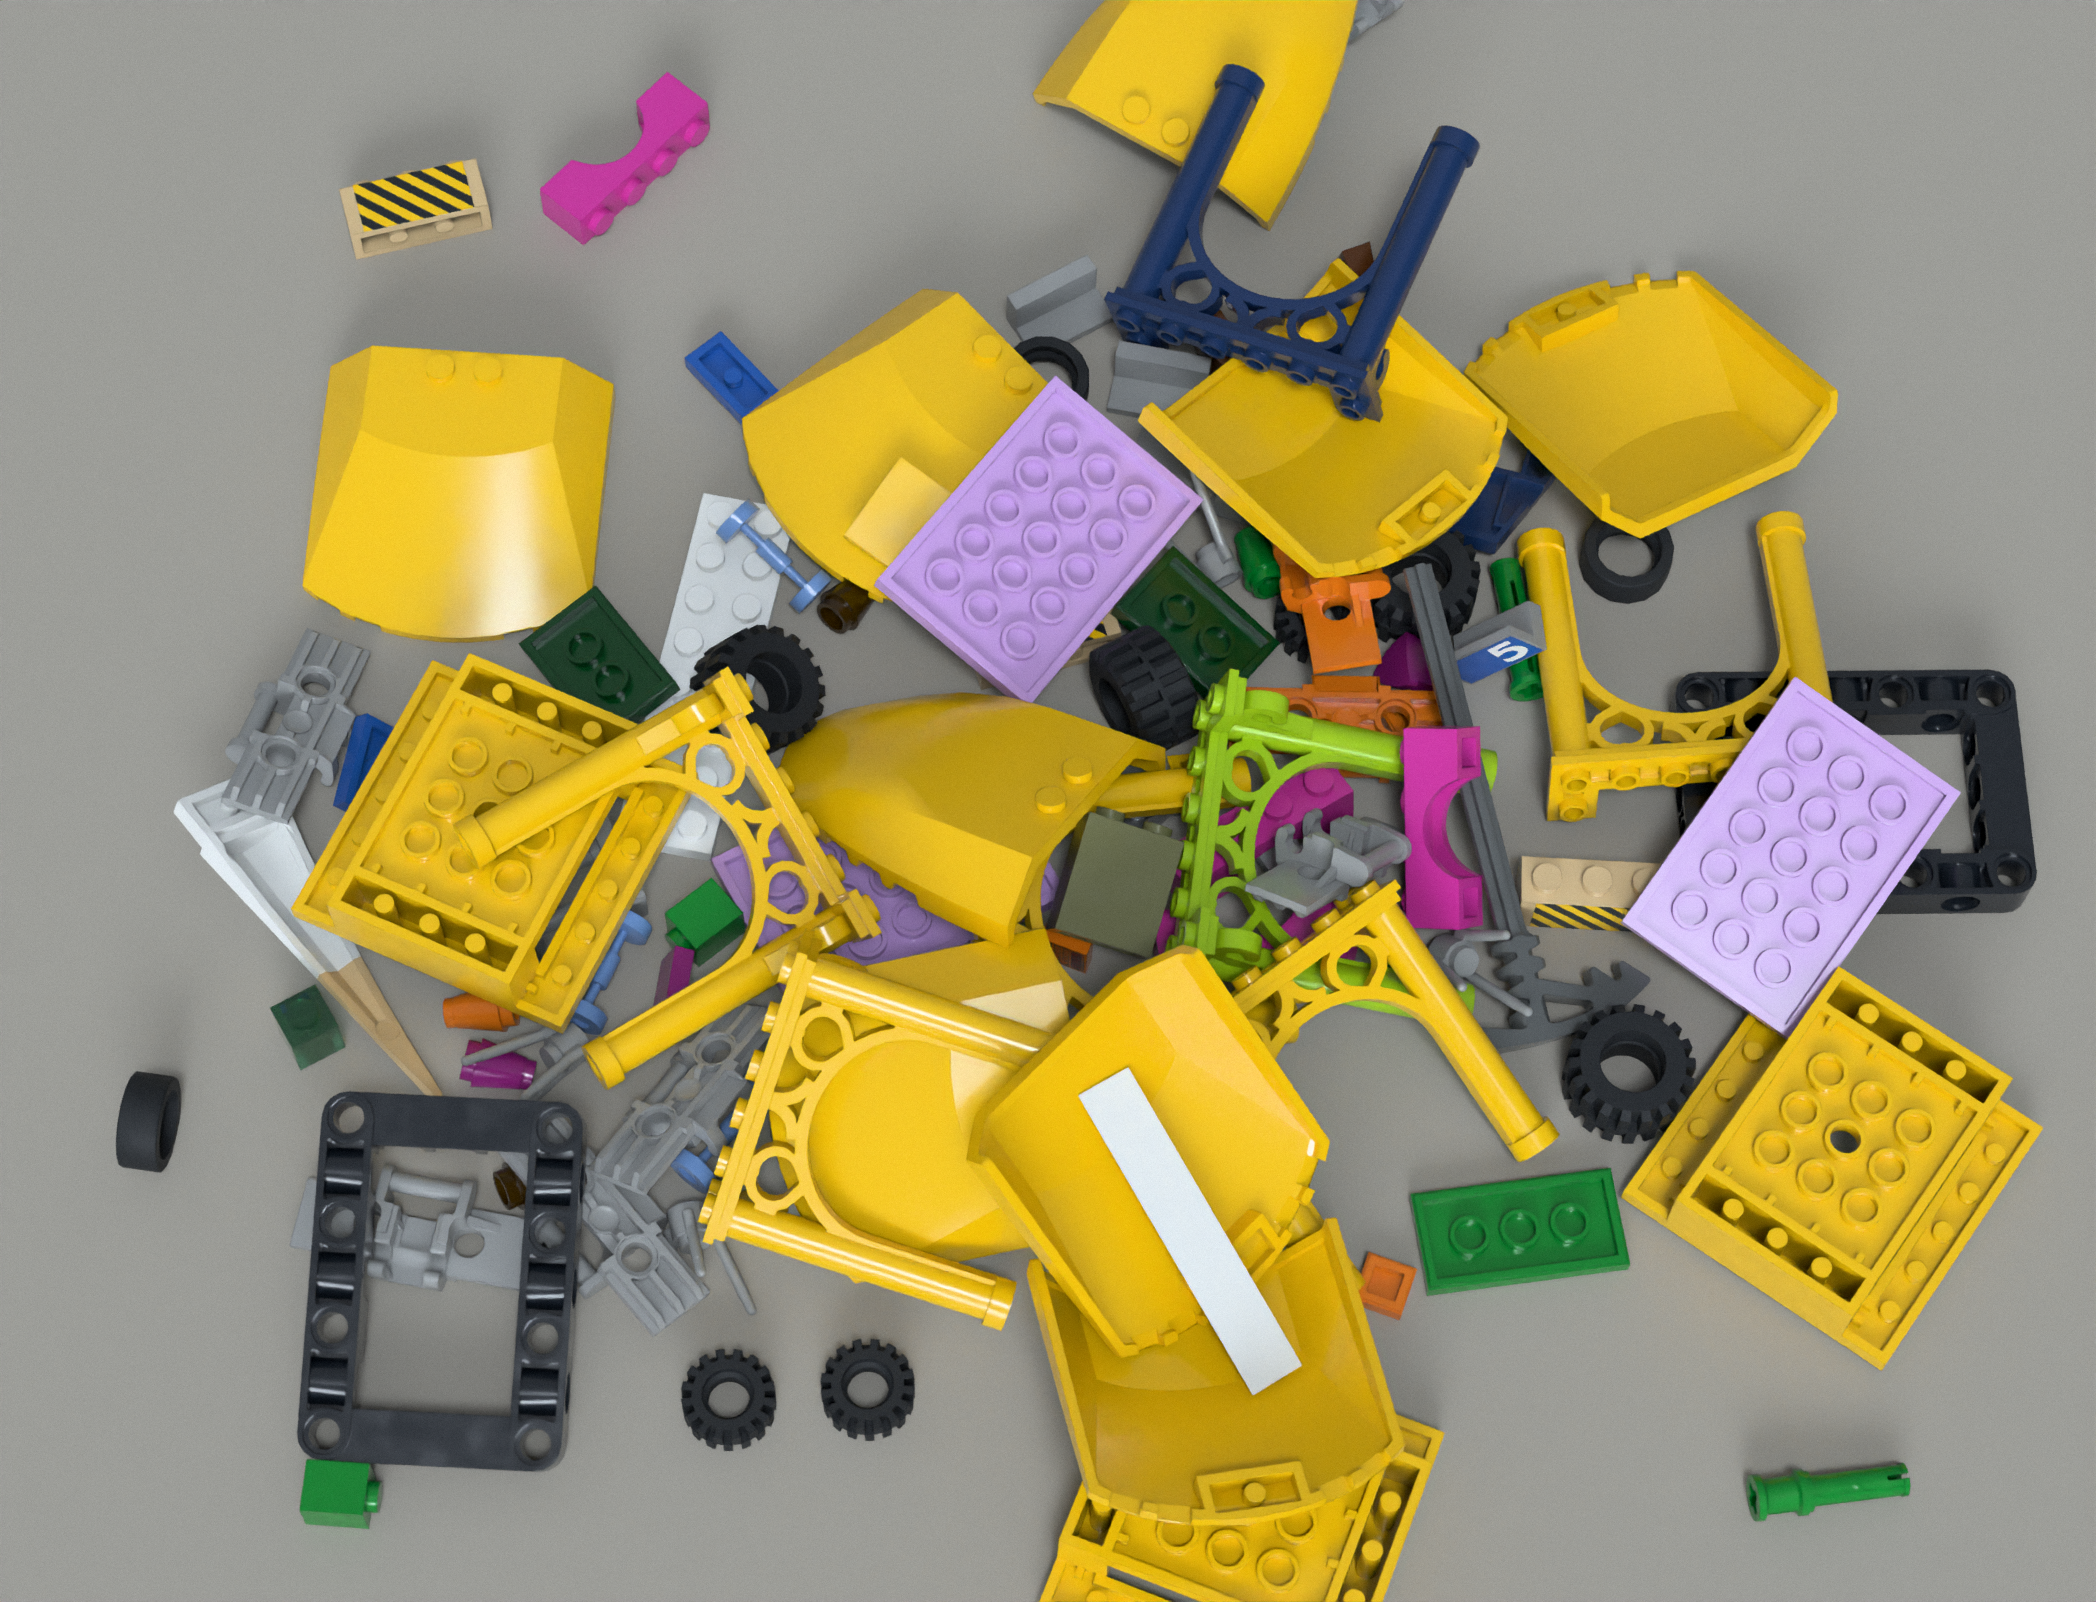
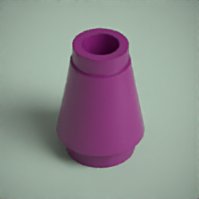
M484 1038L482 1042L469 1040L465 1056L497 1044ZM511 1051L482 1062L480 1061L468 1066L462 1065L459 1079L471 1082L470 1087L526 1090L532 1084L537 1061L529 1060L527 1057Z

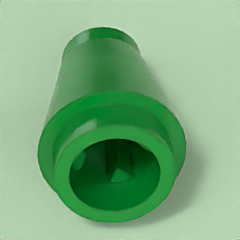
M1253 526L1242 529L1235 535L1234 543L1243 571L1245 588L1249 592L1254 593L1259 599H1268L1279 595L1281 574L1279 565L1274 558L1272 545Z

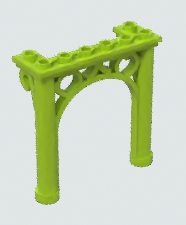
M1231 668L1217 684L1213 683L1211 685L1208 695L1204 700H1198L1194 710L1193 728L1198 729L1199 734L1197 746L1192 747L1187 763V774L1193 776L1192 792L1186 794L1181 812L1182 822L1188 823L1186 840H1181L1185 843L1177 869L1182 870L1180 887L1174 889L1170 903V916L1176 917L1174 935L1169 936L1165 947V952L1180 945L1200 949L1221 981L1232 982L1237 976L1255 965L1261 971L1275 961L1271 955L1273 949L1262 948V937L1252 932L1255 927L1258 928L1264 938L1275 949L1292 938L1277 923L1265 901L1255 900L1251 893L1245 891L1246 883L1257 878L1255 869L1257 829L1265 807L1277 789L1299 774L1320 768L1342 769L1404 782V765L1400 759V745L1404 739L1403 736L1288 712L1289 699L1287 697L1266 690L1246 691L1247 679L1239 677V670ZM1228 741L1236 742L1227 750ZM1481 748V757L1491 792L1497 773V753L1494 750ZM1267 749L1301 757L1278 770L1271 753ZM1246 756L1257 763L1265 783L1259 790L1245 792L1234 784L1231 773L1234 758ZM1221 795L1230 804L1235 806H1249L1248 811L1243 808L1240 809L1236 814L1234 822L1227 825H1218ZM1239 835V840L1237 844L1233 839ZM1217 851L1225 858L1229 867V875L1238 874V877H1224L1217 880L1211 886L1214 853ZM1231 892L1242 900L1250 916L1241 928H1226L1219 922V916H1216L1215 911L1217 906L1216 899L1219 893ZM1322 958L1292 979L1298 986L1307 990H1314L1324 986L1327 994L1333 992L1324 985L1321 978L1320 964ZM1339 958L1336 964L1337 974L1344 983L1350 986H1363L1370 972L1371 964ZM1387 967L1381 987L1409 994L1393 969ZM1466 983V991L1460 992L1457 989L1456 991L1473 1014L1475 989L1473 984ZM1374 1001L1341 1003L1343 1005L1414 1018L1407 1012L1385 1003Z

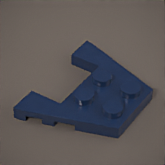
M1528 449L1520 473L1495 466L1477 500L1448 532L1452 534L1458 530L1465 536L1463 546L1472 544L1476 550L1495 555L1557 477Z

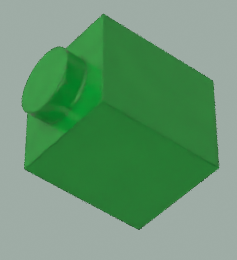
M710 878L665 912L667 933L664 936L672 949L675 946L694 950L693 962L698 967L745 933L743 912L713 878Z
M306 1459L299 1511L307 1525L369 1529L371 1513H379L381 1509L382 1481H376L372 1467L368 1463Z

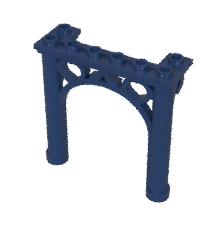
M1226 64L1222 67L1215 81V95L1123 288L1116 287L1114 293L1107 292L1104 298L1106 305L1125 342L1163 349L1170 348L1168 343L1176 346L1187 343L1199 347L1205 354L1217 359H1224L1225 356L1241 360L1246 366L1259 372H1268L1270 369L1286 374L1289 379L1304 386H1310L1312 383L1329 388L1336 409L1344 416L1357 421H1361L1365 417L1380 422L1383 411L1378 390L1385 379L1390 359L1389 350L1385 349L1386 342L1465 168L1473 165L1480 149V144L1471 134L1457 127L1447 125L1437 127L1381 251L1372 265L1352 283L1334 292L1312 298L1281 299L1260 295L1235 284L1224 276L1207 256L1203 244V223L1208 206L1265 87L1264 81L1253 71L1240 65ZM1189 239L1196 261L1176 266L1182 250ZM1206 278L1212 286L1208 298L1200 303L1193 304L1175 298L1176 289L1186 281ZM1223 296L1226 297L1225 302L1228 309L1236 313L1237 323L1213 316L1223 305ZM1363 299L1352 326H1349L1341 310ZM1327 315L1338 326L1334 336L1324 342H1314L1299 335L1300 328L1305 322ZM1285 318H1288L1286 328L1289 339L1263 332L1267 327L1274 325L1284 326Z

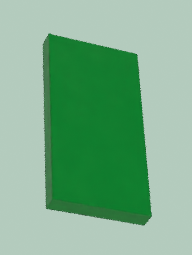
M1611 1168L1410 1194L1409 1203L1427 1296L1628 1270L1630 1266Z

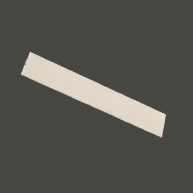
M1126 1068L1078 1095L1252 1395H1255L1302 1366L1130 1069Z

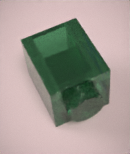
M316 984L270 1007L277 1029L300 1071L346 1047L339 1026Z

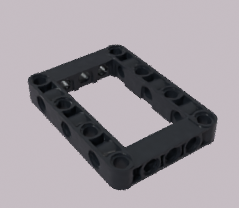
M1995 670L1827 671L1833 703L1878 735L1961 734L1974 853H1941V849H1921L1903 875L1914 879L1919 887H1908L1899 881L1876 914L2007 913L2021 907L2036 881L2037 869L2016 690L2009 677ZM1773 671L1690 673L1678 683L1669 712H1702L1730 705L1758 689ZM1786 679L1782 689L1775 698L1778 699L1789 684L1788 679ZM1978 698H1987L1991 700L1995 704V706H1986L1982 704L1978 700ZM1881 699H1892L1899 707H1889ZM1686 701H1700L1706 708L1695 709ZM1757 713L1744 723L1745 727L1755 732L1766 715ZM1733 726L1726 728L1725 736H1733ZM1725 736L1715 738L1714 740H1722ZM1690 783L1675 787L1679 838L1718 783ZM1998 875L2012 878L2017 886L2012 887L2003 884L1998 879Z
M352 1091L340 1092L329 1099L324 1106L321 1118L297 1427L298 1443L303 1452L308 1456L318 1460L526 1472L549 1471L558 1466L564 1458L567 1448L588 1138L587 1124L577 1110L569 1104L562 1102ZM354 1106L361 1107L364 1113L362 1126L353 1133L342 1132L339 1120L344 1110ZM557 1117L569 1118L573 1126L569 1139L559 1144L549 1142L546 1136L548 1124ZM384 1146L412 1147L423 1149L426 1152H436V1149H458L488 1155L490 1151L522 1153L529 1156L510 1416L360 1409V1405L355 1403L358 1363H363L368 1306V1300L363 1297L366 1258H371L376 1196L371 1193L374 1154H379V1149H384ZM351 1210L356 1217L355 1229L350 1235L337 1238L332 1232V1220L340 1211ZM556 1220L562 1222L566 1232L564 1241L556 1248H544L539 1241V1232L542 1226L549 1221ZM341 1314L348 1322L347 1335L338 1343H330L324 1336V1324L331 1316ZM542 1325H552L558 1332L557 1346L549 1353L539 1354L532 1346L533 1333ZM332 1419L340 1429L339 1441L332 1448L324 1450L316 1442V1429L323 1421ZM536 1430H543L551 1439L550 1452L541 1460H532L528 1457L524 1447L528 1435Z

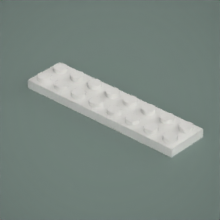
M703 493L660 658L661 665L671 675L681 690L648 714L644 721L696 692L689 688L690 678L698 674L693 668L699 659L705 657L704 653L708 649L745 628L750 629L755 625H765L768 630L771 627L784 572L779 575L755 552L758 547L742 531L728 543H725L716 534L720 526L745 502L744 500ZM753 502L760 509L749 521L748 525L764 540L770 538L788 556L792 539L780 526L766 504ZM746 672V682L754 695L757 679ZM685 744L663 758L683 765V754L688 745ZM707 745L698 751L696 755V772H698L699 780L713 787L725 786L732 776V768L722 750L715 746ZM691 795L661 852L711 862L723 819L710 806L696 796ZM722 796L724 799L728 800V796ZM624 800V801H623V805H622L621 812H622V810H623L625 804L627 803V800Z

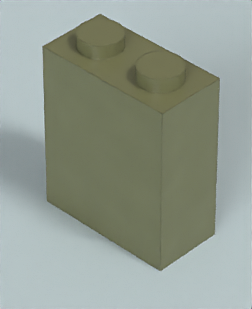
M1097 806L1095 813L1087 812L1076 824L1045 929L1138 959L1150 958L1185 842L1171 838L1173 830L1168 827L1144 821L1142 828L1124 823L1125 814Z

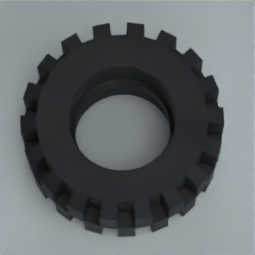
M1456 530L1452 534L1447 531L1431 544L1414 554L1382 567L1383 574L1389 577L1391 590L1383 597L1370 599L1375 628L1379 629V639L1387 643L1390 638L1397 640L1405 632L1415 634L1420 639L1409 594L1397 587L1392 580L1396 575L1403 573L1405 568L1414 567L1420 563L1432 565L1435 580L1442 587L1439 596L1449 634L1453 637L1462 632L1464 623L1468 624L1472 616L1480 583L1479 576L1481 570L1480 563L1474 561L1476 556L1475 549L1472 544L1463 546L1465 536L1460 531Z
M755 625L750 629L745 628L708 649L704 653L705 657L699 659L693 668L698 674L690 678L689 688L697 692L705 687L704 681L726 667H729L733 675L741 674L745 681L746 672L754 676L766 691L769 708L766 711L752 700L749 703L754 711L745 717L750 725L754 722L757 723L767 737L770 744V749L766 750L767 755L804 737V734L810 732L817 724L815 718L821 716L824 705L818 700L826 696L825 685L819 684L818 678L823 676L820 665L814 667L810 660L814 657L809 648L803 650L799 646L801 639L794 634L785 637L783 628L773 626L767 630L765 625ZM718 726L710 730L711 734L723 735Z
M1143 625L1090 652L1089 672L1092 687L1101 711L1111 729L1164 747L1165 751L1199 734V730L1193 728V715L1198 697L1191 678L1174 648L1157 630L1149 625Z
M1623 1004L1614 1005L1609 1016L1603 1009L1593 1014L1590 1024L1585 1021L1578 1029L1576 1038H1573L1562 1071V1080H1565L1562 1088L1564 1100L1572 1099L1569 1110L1574 1118L1583 1115L1585 1117L1583 1127L1591 1133L1597 1127L1604 1131L1601 1138L1611 1142L1614 1135L1622 1136V1144H1633L1636 1136L1639 1134L1645 1142L1654 1139L1658 1129L1664 1133L1682 1110L1695 1080L1693 1075L1696 1070V1059L1689 1057L1693 1048L1689 1038L1680 1040L1679 1036L1682 1028L1675 1021L1668 1026L1663 1022L1666 1014L1655 1010L1653 1016L1645 1014V1006L1634 1004L1632 1012H1625ZM1614 1056L1633 1057L1650 1069L1655 1078L1656 1086L1643 1092L1621 1090L1605 1077L1601 1063Z

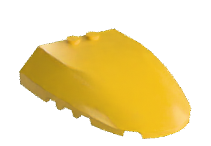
M1104 0L1060 53L1033 92L1036 103L1045 106L1048 102L1076 109L1180 167L1215 95V81L1222 67L1226 64H1235L1253 71L1261 77L1265 87L1217 188L1255 217L1261 227L1270 231L1305 167L1315 145V137L1325 113H1328L1339 72L1343 68L1344 55L1350 32L1353 30L1358 0Z
M956 692L908 697L843 709L818 720L816 726L810 732L804 734V737L791 743L786 748L780 766L787 772L795 787V793L791 794L800 812L807 810L813 817L821 834L818 838L825 844L834 841L846 850L849 862L857 867L864 863L878 872L882 884L887 888L893 889L899 885L915 894L919 907L982 938L1009 948L1014 942L1017 918L1039 865L1128 765L1140 767L1146 771L1165 770L1166 753L1164 747L1053 708L1007 696Z

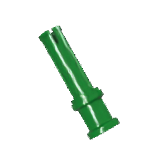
M1503 558L1493 562L1489 570L1493 578L1498 609L1501 614L1526 602L1527 599L1519 560ZM1537 654L1509 667L1512 683L1509 685V694L1513 700L1527 702L1543 698Z
M1904 1463L1810 1475L1808 1471H1803L1802 1469L1791 1470L1788 1476L1762 1479L1759 1474L1749 1475L1746 1482V1494L1750 1514L1755 1522L1765 1521L1767 1515L1795 1512L1799 1517L1807 1516L1810 1512L1814 1511L1816 1506L1896 1496L1906 1497L1910 1494V1477L1902 1479V1475L1908 1473Z

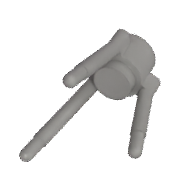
M1190 471L1196 493L1204 499L1201 502V506L1214 538V542L1207 544L1197 551L1196 556L1199 561L1194 565L1221 589L1240 578L1243 571L1230 547L1227 545L1204 482ZM1171 539L1164 546V548L1167 551L1172 546H1174L1187 559H1189L1192 562V560Z
M1461 929L1456 930L1454 935L1442 934L1432 941L1428 950L1458 991L1464 992L1467 989L1466 983L1462 981L1463 979L1524 1016L1532 1015L1533 1011L1529 1006L1475 972L1478 967L1479 957L1472 942L1508 940L1510 938L1509 931Z
M569 1023L563 1034L544 1026L538 1031L461 1058V1064L468 1066L543 1041L545 1046L539 1050V1054L548 1070L519 1096V1100L539 1101L561 1079L586 1061L581 1046L590 1041L585 1033L574 1023Z
M687 1201L679 1203L668 1210L667 1217L670 1228L662 1233L676 1252L679 1247L682 1253L691 1254L697 1276L704 1277L706 1275V1268L702 1251L710 1246V1244L702 1242L707 1225L698 1222L704 1202ZM714 1239L713 1245L739 1299H741L746 1312L749 1315H754L757 1311L725 1241Z

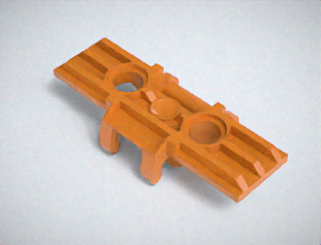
M1272 543L1274 558L1279 565L1281 574L1279 581L1281 598L1287 611L1301 613L1303 616L1313 674L1382 664L1370 599L1383 597L1391 590L1389 577L1383 574L1382 567L1359 575L1314 578ZM1337 605L1344 606L1351 611L1342 620H1331L1324 615L1328 608Z
M1311 675L1309 684H1302V688L1246 687V691L1266 690L1284 695L1289 699V711L1301 710L1312 718L1403 736V731H1389L1381 722V718L1389 712L1403 714L1409 723L1407 728L1426 725L1443 726L1434 691L1391 690V686L1380 684V676ZM1228 741V749L1236 742ZM1267 749L1271 754H1290ZM1337 769L1343 778H1378V783L1389 784L1390 780Z

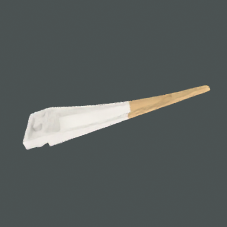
M230 779L179 799L173 813L202 847L200 855L425 1095L442 1096L441 1090L393 1014L354 942L293 916L291 907L315 867L293 816H291L288 825L221 802L222 795Z

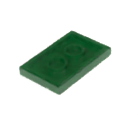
M1174 546L1165 553L1111 612L1129 631H1133L1143 625H1149L1157 630L1174 648L1191 678L1195 691L1204 699L1208 695L1211 685L1213 683L1217 684L1230 668L1239 670V677L1248 679L1280 644L1277 639Z
M596 585L519 643L524 653L554 689L634 723H638L681 690L671 675Z

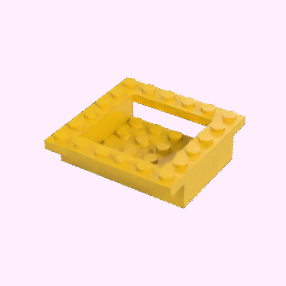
M471 653L468 654L459 671L432 660L291 907V911L296 918L563 1034L692 794L674 786L654 782H640L618 787L499 854L497 859L477 869L458 841L453 830L454 823L470 814L474 817L481 815L483 812L488 811L639 724ZM661 758L645 767L668 769L682 773V765L665 758ZM620 797L627 800L539 963L535 951L536 945L616 798Z
M1838 966L1788 1039H1784L1752 1015L1748 1014L1684 1104L1682 1110L1677 1114L1627 1185L1621 1198L1882 1371L2043 1130V1127L2000 1100L2011 1083L2012 1077ZM1836 1131L1850 1133L1857 1142V1150L1851 1153L1838 1151L1833 1147L1830 1135Z
M1396 1414L1405 1446L1403 1451L1385 1469L1360 1487L1322 1506L1292 1516L1258 1523L1200 1526L1143 1518L1115 1510L1089 1499L1082 1480L1058 1540L1057 1558L1039 1602H1171L1109 1578L1108 1575L1111 1567L1200 1602H1383L1445 1432Z

